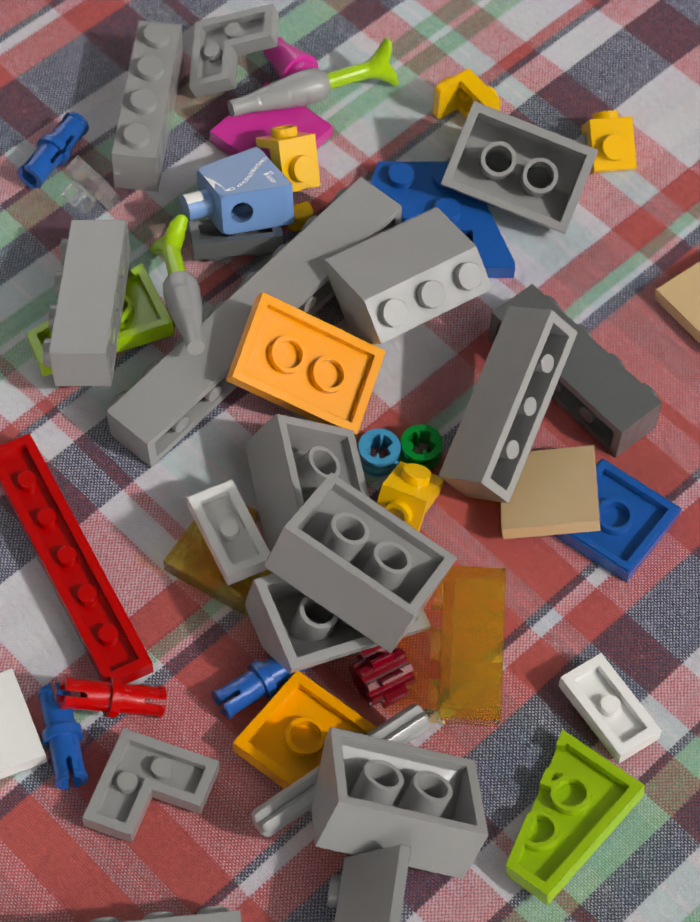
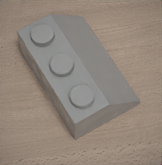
M473 101L440 185L565 234L598 150Z
M438 207L429 209L321 260L350 333L372 345L382 344L493 289L476 245Z
M276 414L245 443L265 543L270 552L284 526L331 472L369 497L353 430Z
M331 472L284 526L264 567L389 653H392L447 575L457 557Z
M273 573L253 580L245 607L262 648L289 673L379 646ZM424 609L404 637L429 630L431 625Z
M334 727L329 728L325 738L311 806L315 847L356 855L396 845L411 846L408 867L463 879L489 836L475 760Z
M396 845L345 857L342 876L332 874L330 880L327 907L336 908L334 922H401L411 846Z

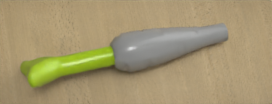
M384 38L375 53L363 63L327 73L318 68L305 69L274 81L248 95L229 100L228 110L230 115L236 117L252 112L281 110L314 104L325 99L331 89L366 79H378L389 82L393 86H398V76L389 63L393 49L392 42L389 38Z
M178 214L171 220L165 235L156 239L151 244L149 252L164 256L168 276L163 282V296L169 313L184 339L187 352L190 355L196 356L204 352L205 349L202 337V299L200 287L195 277L185 271L181 248L185 239L188 218L184 214Z

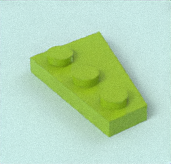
M143 262L130 270L131 277L127 279L117 353L175 335L173 321ZM48 319L26 333L29 348L42 377L53 374L52 368L45 367L43 363V342L45 338H51L52 336Z
M562 729L556 743V751L549 768L546 767L540 781V789L530 812H527L505 865L506 876L548 906L644 796L645 785Z

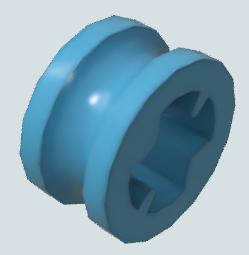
M372 429L361 436L358 443V452L365 473L375 477H384L391 474L399 464L401 446L398 437L394 433L386 429ZM379 447V452H381L382 448L387 449V457L379 458V454L376 457H372L370 455L371 448Z

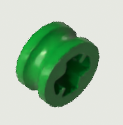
M424 424L407 428L400 440V460L407 464L422 465L430 471L435 469L440 463L443 441L440 433L433 427ZM419 443L429 445V450L427 452L424 449L423 454L413 452V446L415 444L416 448H418Z

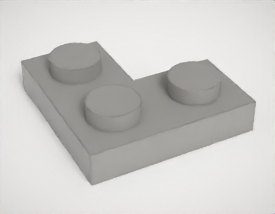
M273 3L195 22L189 88L196 98L235 89L238 56L277 47L279 13Z
M123 728L82 817L83 825L133 843L152 798L201 814L219 773L220 761Z

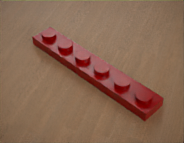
M28 433L0 445V486L101 681L106 682L108 677L121 678L122 683L128 684L152 673L153 663L31 434Z

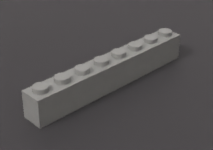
M362 177L349 188L341 189L333 198L330 206L319 216L314 215L309 218L303 225L301 232L288 244L280 245L273 252L268 263L257 273L252 272L248 274L241 282L238 290L225 302H218L210 310L207 319L202 322L204 352L196 356L190 355L181 336L174 349L161 361L157 360L151 363L144 371L142 378L131 389L122 391L115 396L106 411L111 435L152 468L238 387L227 382L226 378L256 296L264 292L313 316L335 295L321 260L402 223V206Z

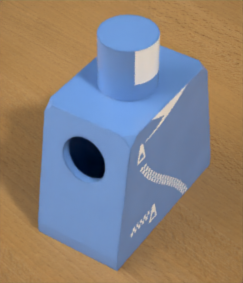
M259 147L251 148L201 166L197 171L198 191L180 196L182 214L187 216L188 221L208 217L217 229L226 235L294 223L292 183Z

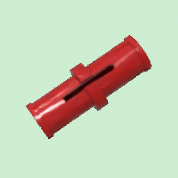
M63 676L59 690L80 692V696L58 695V704L61 710L101 711L104 717L117 718L119 713L160 719L164 715L166 705L145 703L147 698L166 700V688L163 685L124 684L121 678L108 677L106 682Z

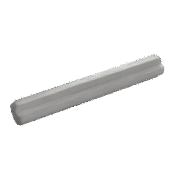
M410 704L366 735L407 744L427 731L430 721L419 705ZM320 765L252 811V822L262 836H272L311 809Z

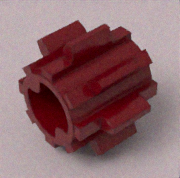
M398 645L392 653H389L381 646L360 651V655L356 656L358 661L350 666L353 683L363 701L365 700L370 707L380 702L383 708L391 706L404 699L405 695L409 694L407 688L416 683L412 665L407 659L405 652Z

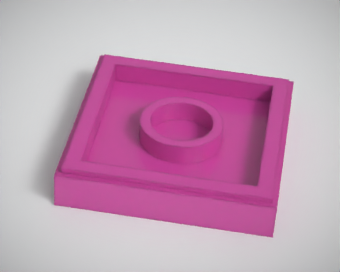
M267 82V83H265L262 87L267 86V85H269L270 83ZM304 106L252 112L232 117L229 114L210 131V141L232 156L257 147L256 138L271 135L270 128L296 125L297 132L315 134L316 147L318 149L332 136L333 126ZM260 148L261 151L271 160L270 149Z

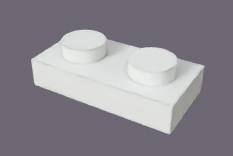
M233 480L187 497L188 508L228 586L268 570L264 567L270 551Z
M602 653L560 677L558 686L618 764L659 739L662 730Z

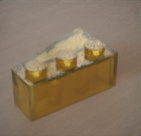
M453 565L432 595V609H439V629H431L430 659L438 660L437 680L429 679L427 709L437 710V724L497 727L501 721L506 568Z

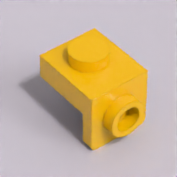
M468 68L455 76L444 78L435 87L432 113L438 119H441L458 109L467 118L473 101L500 111L501 100L494 88L489 85L486 86Z
M618 111L593 113V119H589L581 126L582 135H587L588 146L598 150L590 173L626 172L637 169L632 116L619 117Z
M281 125L270 128L271 135L256 138L257 147L270 149L271 161L292 183L293 192L321 186L314 133L297 132L296 125Z
M400 461L382 483L377 504L420 532L424 515L440 495L444 480L432 474L428 468L422 465L407 464Z

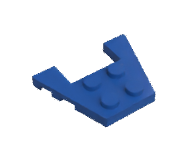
M378 161L370 184L402 206V222L429 209L438 207L476 245L488 278H514L515 261L487 204L440 185L449 162Z

